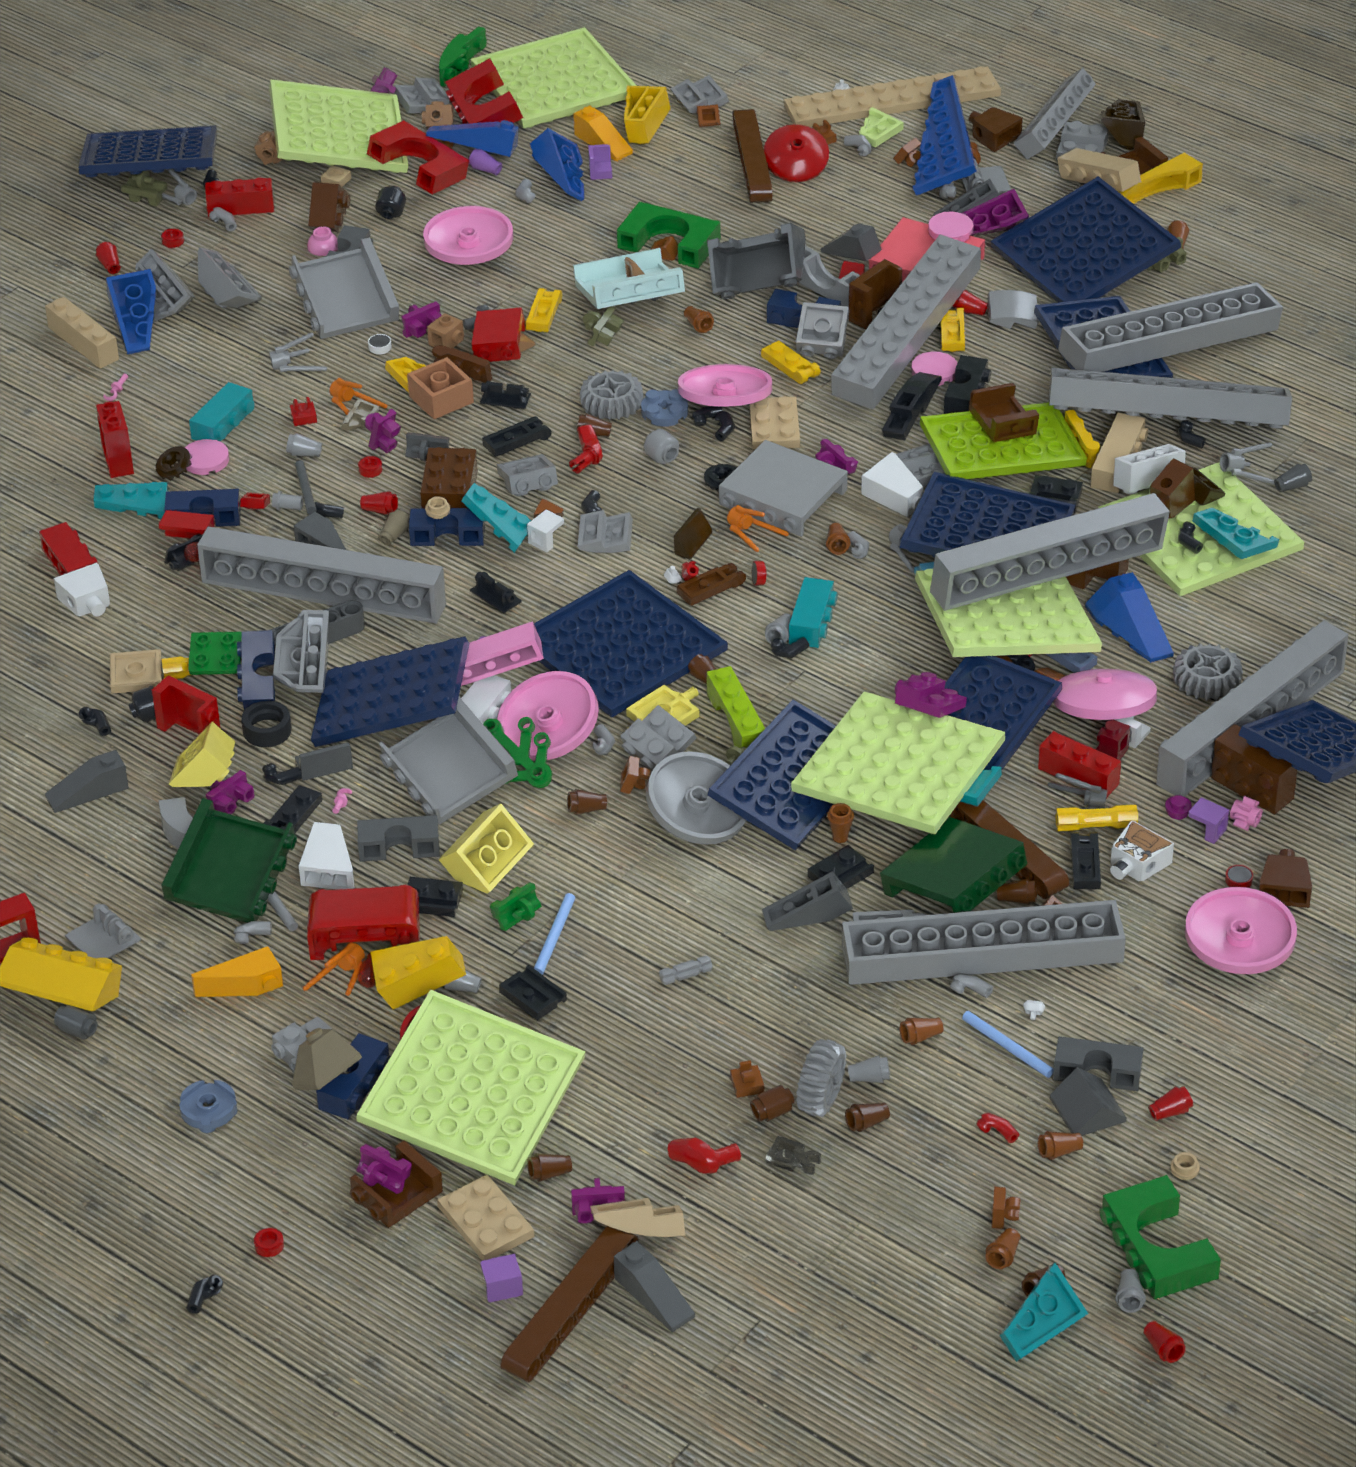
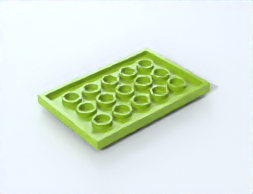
M1049 402L1021 405L1025 411L1035 409L1038 412L1037 434L994 443L970 411L920 417V426L945 474L950 475V477L974 479L1000 475L1006 476L1009 474L1086 466L1087 462L1085 453L1059 409L1053 408L1054 405H1049Z

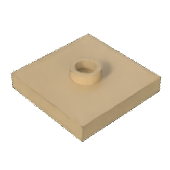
M161 649L110 654L111 694L135 692L150 685L156 686L162 681Z

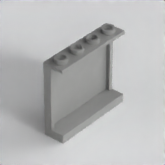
M370 237L361 239L360 249L302 263H298L295 255L292 256V266H289L290 276L297 282V293L299 297H303L304 310L306 314L310 313L311 327L313 331H317L320 339L399 320V304Z
M764 440L719 485V505L729 509L739 505L743 508L764 512V517L751 516L802 537L804 535V522L834 492L843 495L847 491L848 471Z
M460 697L455 714L435 719L389 749L382 741L379 743L382 752L379 757L383 765L387 769L389 767L393 769V774L400 785L405 784L408 787L409 795L415 802L419 800L426 816H438L439 825L518 776L514 759Z

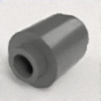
M61 1005L54 1016V1024L58 1026L59 1030L82 1040L93 1036L97 1030L96 1015L78 1007Z

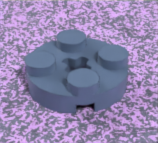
M678 389L671 391L649 390L641 402V415L645 420L646 417L650 419L653 425L662 427L678 424V420L683 416L684 419L688 416V401L679 394Z
M205 1080L197 1081L185 1088L180 1096L181 1102L179 1106L182 1119L189 1126L199 1128L203 1133L215 1131L216 1128L228 1123L238 1112L235 1091L230 1085L220 1080H214V1084H205ZM203 1103H213V1105L209 1107H204Z

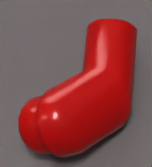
M695 561L682 564L681 571L684 581L696 577L699 573V567L695 565Z

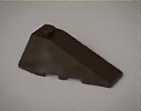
M1118 99L1112 103V107H1107L1106 111H1101L1102 123L1119 145H1123L1125 149L1134 150L1135 139L1143 137L1145 129V118L1140 101Z

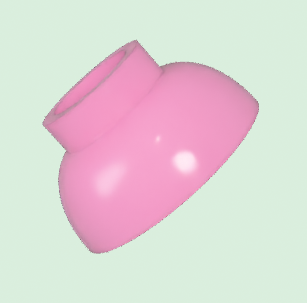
M318 227L314 229L313 234L310 236L307 249L313 255L327 256L329 251L338 250L337 237L329 228Z

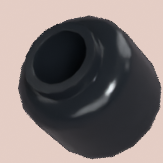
M397 186L382 188L378 193L375 209L385 219L398 218L403 213L406 196Z
M154 685L135 691L132 694V703L129 704L133 717H139L145 723L156 719L152 695Z

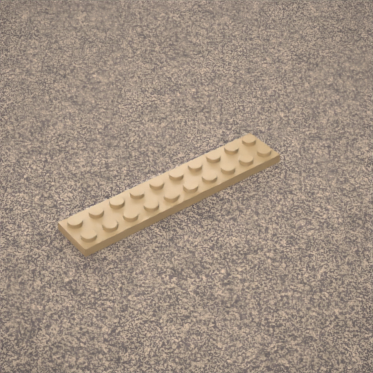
M979 66L968 70L937 73L924 77L917 76L912 79H899L893 82L856 86L844 90L836 89L831 92L814 93L806 96H794L784 99V107L793 124L812 127L814 123L823 125V120H827L831 124L868 118L871 107L886 114L928 108L931 105L930 94L933 82L953 75L956 81L960 102L1001 96V88L989 67Z

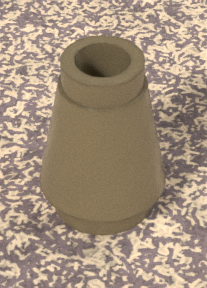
M401 510L391 512L378 536L379 541L387 546L394 542L409 529V516Z

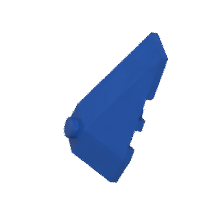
M510 121L431 126L426 136L511 157L518 145L519 127L514 126V123Z
M547 128L530 143L533 152L532 156L567 194L582 201L584 200V184L580 180L583 176L580 166L583 164L579 148L576 143Z
M151 269L107 277V295L127 355L150 350L156 297V285Z
M1133 572L1109 578L1085 603L1086 609L1096 623L1100 626L1106 625L1112 630V635L1125 639L1130 643L1129 647L1149 662L1174 657V652L1149 598Z

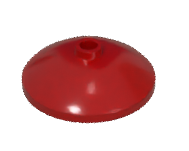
M791 124L776 129L770 134L764 145V153L769 170L777 177L790 182L809 181L823 172L829 159V148L824 137L815 129L801 124Z

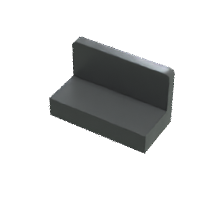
M343 743L295 756V763L301 771L302 781L353 769L350 744Z

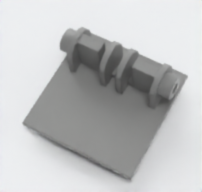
M975 159L977 172L969 177L961 178L966 192L988 179H991L1000 194L1011 190L1002 166L979 168Z
M100 903L93 907L94 919L65 934V938L79 951L85 952L87 956L96 959H109L141 940L131 927L127 926L107 905Z

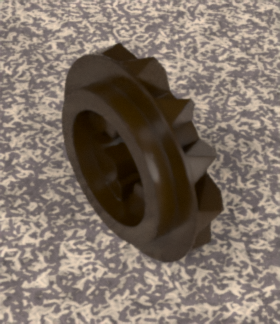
M172 447L163 452L158 458L156 472L162 479L167 478L171 481L174 477L180 478L181 473H187L186 467L192 465L190 461L192 456L185 447Z

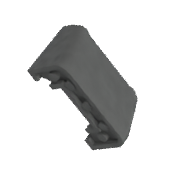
M792 223L780 225L781 229H774V233L740 240L730 238L728 239L729 241L720 243L719 238L707 240L713 294L721 296V299H733L736 294L781 285L785 287L797 286V282L802 280L806 243L805 230Z

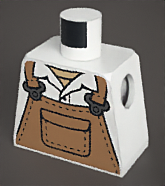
M1132 820L1112 846L1111 874L1118 880L1129 875L1138 881H1144L1172 863L1174 843Z

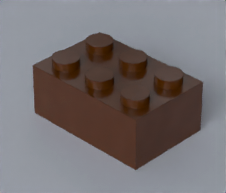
M428 448L420 492L422 509L426 508L428 501L433 497L445 498L450 508H468L462 502V499L473 483L476 484L478 473L476 449Z
M1234 724L1215 739L1211 779L1242 797L1246 796L1259 801V807L1276 815L1294 800L1297 769L1291 766L1292 763L1284 759L1270 756L1269 751L1261 747L1249 745L1246 739L1239 736L1241 727Z

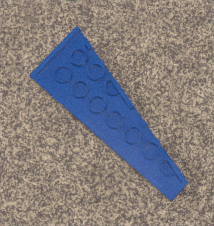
M953 75L932 84L930 94L931 105L927 110L929 116L925 120L926 131H923L920 146L921 157L917 162L918 172L915 173L916 183L913 186L916 196L945 184H950L960 178L969 177L977 172Z

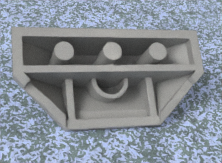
M199 247L198 282L203 286L204 291L215 300L214 303L222 308H227V306L239 308L261 300L262 296L237 269L222 258L219 252Z
M152 248L136 263V272L151 269L154 278L156 297L153 320L155 322L180 313L195 298L194 294L177 273Z
M303 610L296 619L291 621L276 636L273 678L296 692H324L328 658L329 610Z

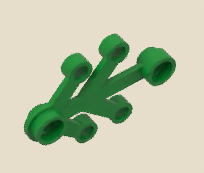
M523 717L518 722V728L521 731L519 747L504 733V728L499 720L487 719L483 723L514 759L515 765H522L526 769L517 771L518 776L507 783L528 781L531 786L536 788H544L550 784L552 770L546 764L551 740L544 732L535 735L534 743L537 747V754L534 763L529 758L532 733L535 730V724L530 717ZM530 724L529 727L523 728L524 725ZM546 739L544 743L539 744L540 740Z

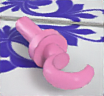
M123 374L118 382L111 384L112 389L110 392L114 395L107 397L104 394L103 397L106 401H113L117 398V392H121L123 383L128 379L127 374Z
M342 788L337 791V796L334 799L335 806L332 810L334 814H338L340 809L347 805L348 799L344 793L352 794L351 789Z

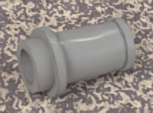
M278 491V493H273L272 507L277 510L283 508L302 511L303 495L282 494V491Z

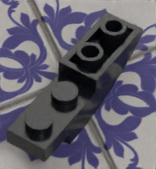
M919 372L905 382L889 406L891 414L882 429L884 437L906 440L919 413H925L942 380L941 376Z

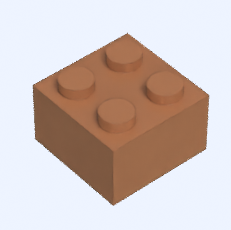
M447 357L407 374L409 397L433 419L474 403L472 379Z

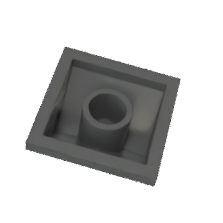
M1078 1067L1050 1094V1100L1071 1133H1080L1083 1136L1127 1122V1117L1102 1078Z

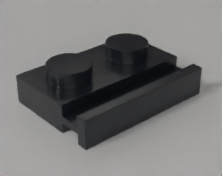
M847 845L808 868V877L815 881L833 871L846 889L872 875L874 873V865L872 863L868 864L866 858Z
M410 876L407 885L415 888L418 892L419 913L455 917L456 909H458L463 893V882Z
M527 965L526 970L523 972L518 971L499 984V993L537 1021L557 1008L558 1003L567 1001V993L530 965Z

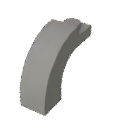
M185 797L159 800L163 832L168 841L179 849L193 819L187 811Z

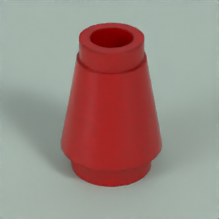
M110 242L99 244L96 248V258L109 274L118 273L121 267L117 247Z
M964 290L952 307L964 308V313L984 316L988 303Z
M390 491L363 495L360 500V506L362 510L389 515L398 509V497Z
M1175 1086L1153 1102V1104L1149 1105L1148 1109L1152 1118L1158 1121L1188 1113L1189 1108L1193 1107L1194 1104L1190 1093L1184 1086L1179 1088Z
M1156 1321L1149 1322L1145 1326L1143 1333L1162 1361L1174 1363L1182 1358L1186 1346L1181 1336Z

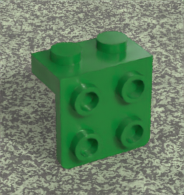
M192 632L188 664L189 673L191 675L237 674V664H240L242 659L237 654V641H242V632Z

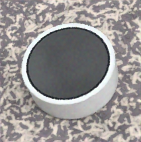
M385 334L371 336L368 339L369 351L378 355L389 352L392 348L391 338Z

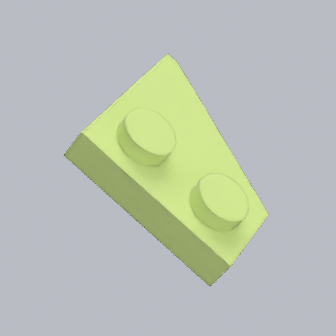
M871 107L869 109V116L865 118L864 126L861 127L859 135H864L871 146L876 148L904 129V122Z

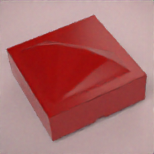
M247 492L240 499V507L250 510L264 509L270 504L269 494Z

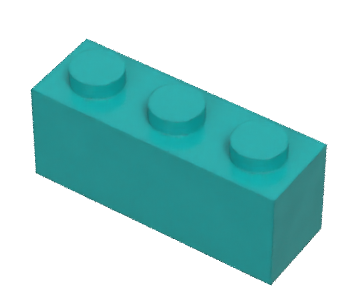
M228 382L189 420L191 439L196 441L212 439L219 442L225 439L253 411L255 403L252 390Z
M804 577L789 623V644L794 643L801 637H805L810 647L819 648L821 639H825L827 635L828 624L826 623L831 622L832 606H836L838 592L834 591V581Z

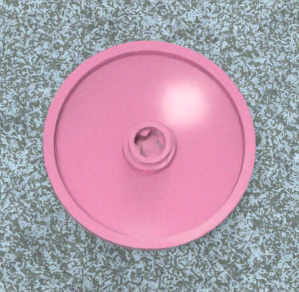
M482 206L456 207L443 211L429 220L423 232L424 245L432 256L441 261L460 265L479 264L495 259L509 249L513 242V226L511 221L497 210Z
M735 364L708 365L683 373L678 379V392L684 399L697 404L718 407L741 406L755 403L768 397L772 392V378L765 371L750 366Z
M1120 669L1084 670L1069 674L1058 680L1062 682V691L1053 703L1059 710L1080 718L1094 720L1122 719L1142 714L1151 709L1157 701V687L1148 677L1132 671Z
M552 671L533 676L513 689L502 703L497 720L502 724L504 733L519 747L521 731L518 728V722L523 717H530L535 724V730L532 733L529 758L532 761L536 760L537 747L534 743V737L536 734L544 732L551 740V745L547 752V760H551L573 751L585 741L597 722L599 706L594 691L582 677L570 672ZM530 724L524 725L523 728L529 727ZM546 739L540 740L539 744L544 743Z
M1228 887L1211 891L1193 903L1186 917L1185 937L1193 953L1206 964L1221 971L1234 974H1257L1276 968L1288 959L1295 947L1297 925L1291 911L1272 895L1251 888Z

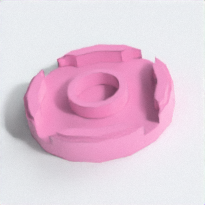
M942 212L930 219L928 231L934 240L941 234L965 242L969 239V235L973 234V222L962 213Z
M942 352L922 353L912 361V375L919 372L939 375L942 377L939 384L941 386L946 381H949V383L954 381L957 361L949 354Z
M197 440L185 447L192 456L190 459L192 465L186 468L187 471L193 474L208 475L209 471L214 470L216 473L225 468L229 462L228 448L224 443L217 440Z

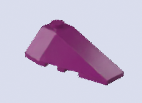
M1015 189L962 213L973 222V234L970 236L1009 230L1029 218Z

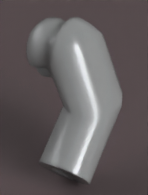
M846 135L844 137L845 146H857L860 156L865 157L871 153V144L864 135Z
M523 179L515 193L518 199L521 201L525 200L528 204L536 197L535 193L531 192L532 183L530 180Z
M953 182L940 187L939 196L941 199L947 200L948 197L954 198L956 196V187L953 186Z
M215 207L213 208L214 211L210 212V218L214 222H218L220 219L223 220L228 231H234L237 228L233 215L226 210Z
M851 531L848 533V537L850 538V544L854 546V548L851 547L854 558H865L869 551V542L855 531Z
M600 724L594 729L599 742L597 744L593 742V749L598 755H606L615 744V738L605 725Z
M251 921L237 926L233 932L235 934L234 941L237 944H247L249 942V935H271L272 922Z
M957 974L953 977L954 980L950 984V988L959 994H962L965 987H968L981 996L988 998L993 991L992 985L976 976Z

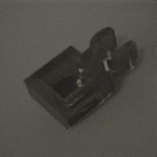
M779 1135L766 1155V1163L791 1172L797 1166L809 1175H814L815 1164L810 1162L821 1163V1153L814 1150L805 1151V1144Z

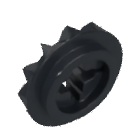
M717 464L709 467L704 473L705 485L710 486L711 490L719 489V485L737 467L729 464Z

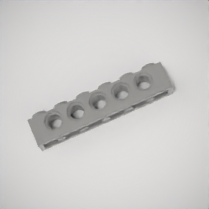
M1081 68L1062 82L1014 142V145L1027 160L1047 147L1096 85L1084 68Z

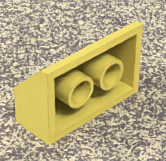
M211 722L177 757L169 785L172 787L211 786L216 780L221 782L230 771L227 768L231 765L232 761L230 759L235 754L233 751L235 741L215 723Z
M498 804L484 811L439 858V861L456 881L463 882V884L487 894L493 890L534 843L502 804Z

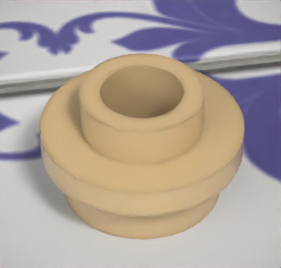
M443 497L431 498L425 508L426 514L434 519H441L450 513V505Z
M1182 1152L1172 1159L1170 1171L1175 1177L1189 1180L1199 1174L1200 1165L1193 1154Z

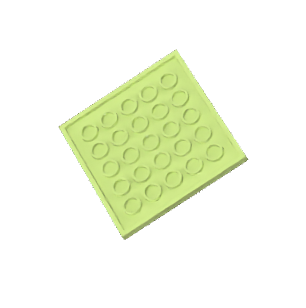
M585 27L471 59V67L489 58L492 60L504 83L503 86L492 92L496 97L508 91L511 92L524 117L517 121L522 128H530L537 124L572 116L573 113L589 105L597 108L626 100V87L637 86Z
M270 80L269 89L277 158L287 161L299 160L307 163H325L330 166L342 165L350 168H368L374 171L385 170L393 173H407V156H401L381 164L367 155L371 135L401 122L396 94Z
M1220 462L1199 469V471L1226 493L1225 496L1206 505H1200L1194 501L1175 517L1168 518L1162 549L1139 555L1179 596L1186 595L1304 549V541L1235 475H1232L1231 472H1223L1220 468ZM1150 488L1099 506L1098 508L1149 495ZM1215 508L1238 519V524L1243 527L1251 528L1253 526L1259 529V534L1268 539L1271 536L1280 539L1278 548L1240 559L1193 523L1194 513ZM1186 521L1195 525L1194 538L1203 543V548L1198 554L1181 545L1178 540L1179 528H1182L1183 523Z
M933 569L916 571L915 580L952 657L1101 652L1102 642L1066 577L944 611L930 593Z
M863 692L792 781V791L833 804L844 803L850 806L852 810L936 834L963 798V794L969 790L1003 744L1005 732L948 715L938 718L895 704V700Z
M430 990L357 1113V1122L515 1186L527 1164L528 1157H531L582 1064L585 1058V1051Z

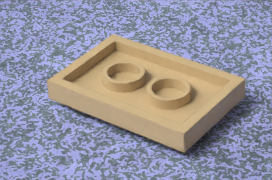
M796 397L765 398L749 404L752 449H756L764 440L786 448H800Z
M488 1175L437 1199L438 1208L482 1261L495 1258L535 1237L533 1227Z

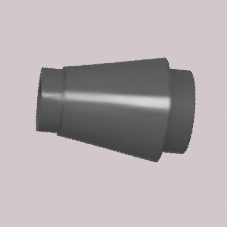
M1296 464L1284 474L1274 479V484L1279 492L1305 487L1312 481V474L1306 464Z

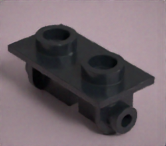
M487 381L481 385V392L484 393L480 404L526 409L531 393H529V388H525L524 385L507 384V390H503V383Z
M197 534L185 543H177L169 547L166 551L165 565L169 563L173 571H180L194 564V560L191 557L193 555L200 562L197 544L203 535Z
M478 572L475 575L476 586L471 588L470 592L503 614L522 602L521 599L516 597L514 590L505 587L499 582L495 583V579L490 577L487 572Z

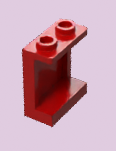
M522 307L477 311L471 343L474 356L486 359L489 362L518 360L521 358L519 348L520 335L526 329Z
M169 675L152 689L158 729L166 732L176 723L200 734L211 722L221 729L217 697Z

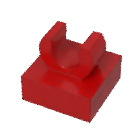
M306 397L305 403H298L297 399H294L293 404L290 405L294 426L317 423L315 407L310 397Z

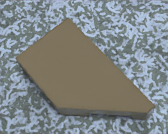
M358 398L343 421L341 430L365 427L366 416L371 413H378L380 407Z

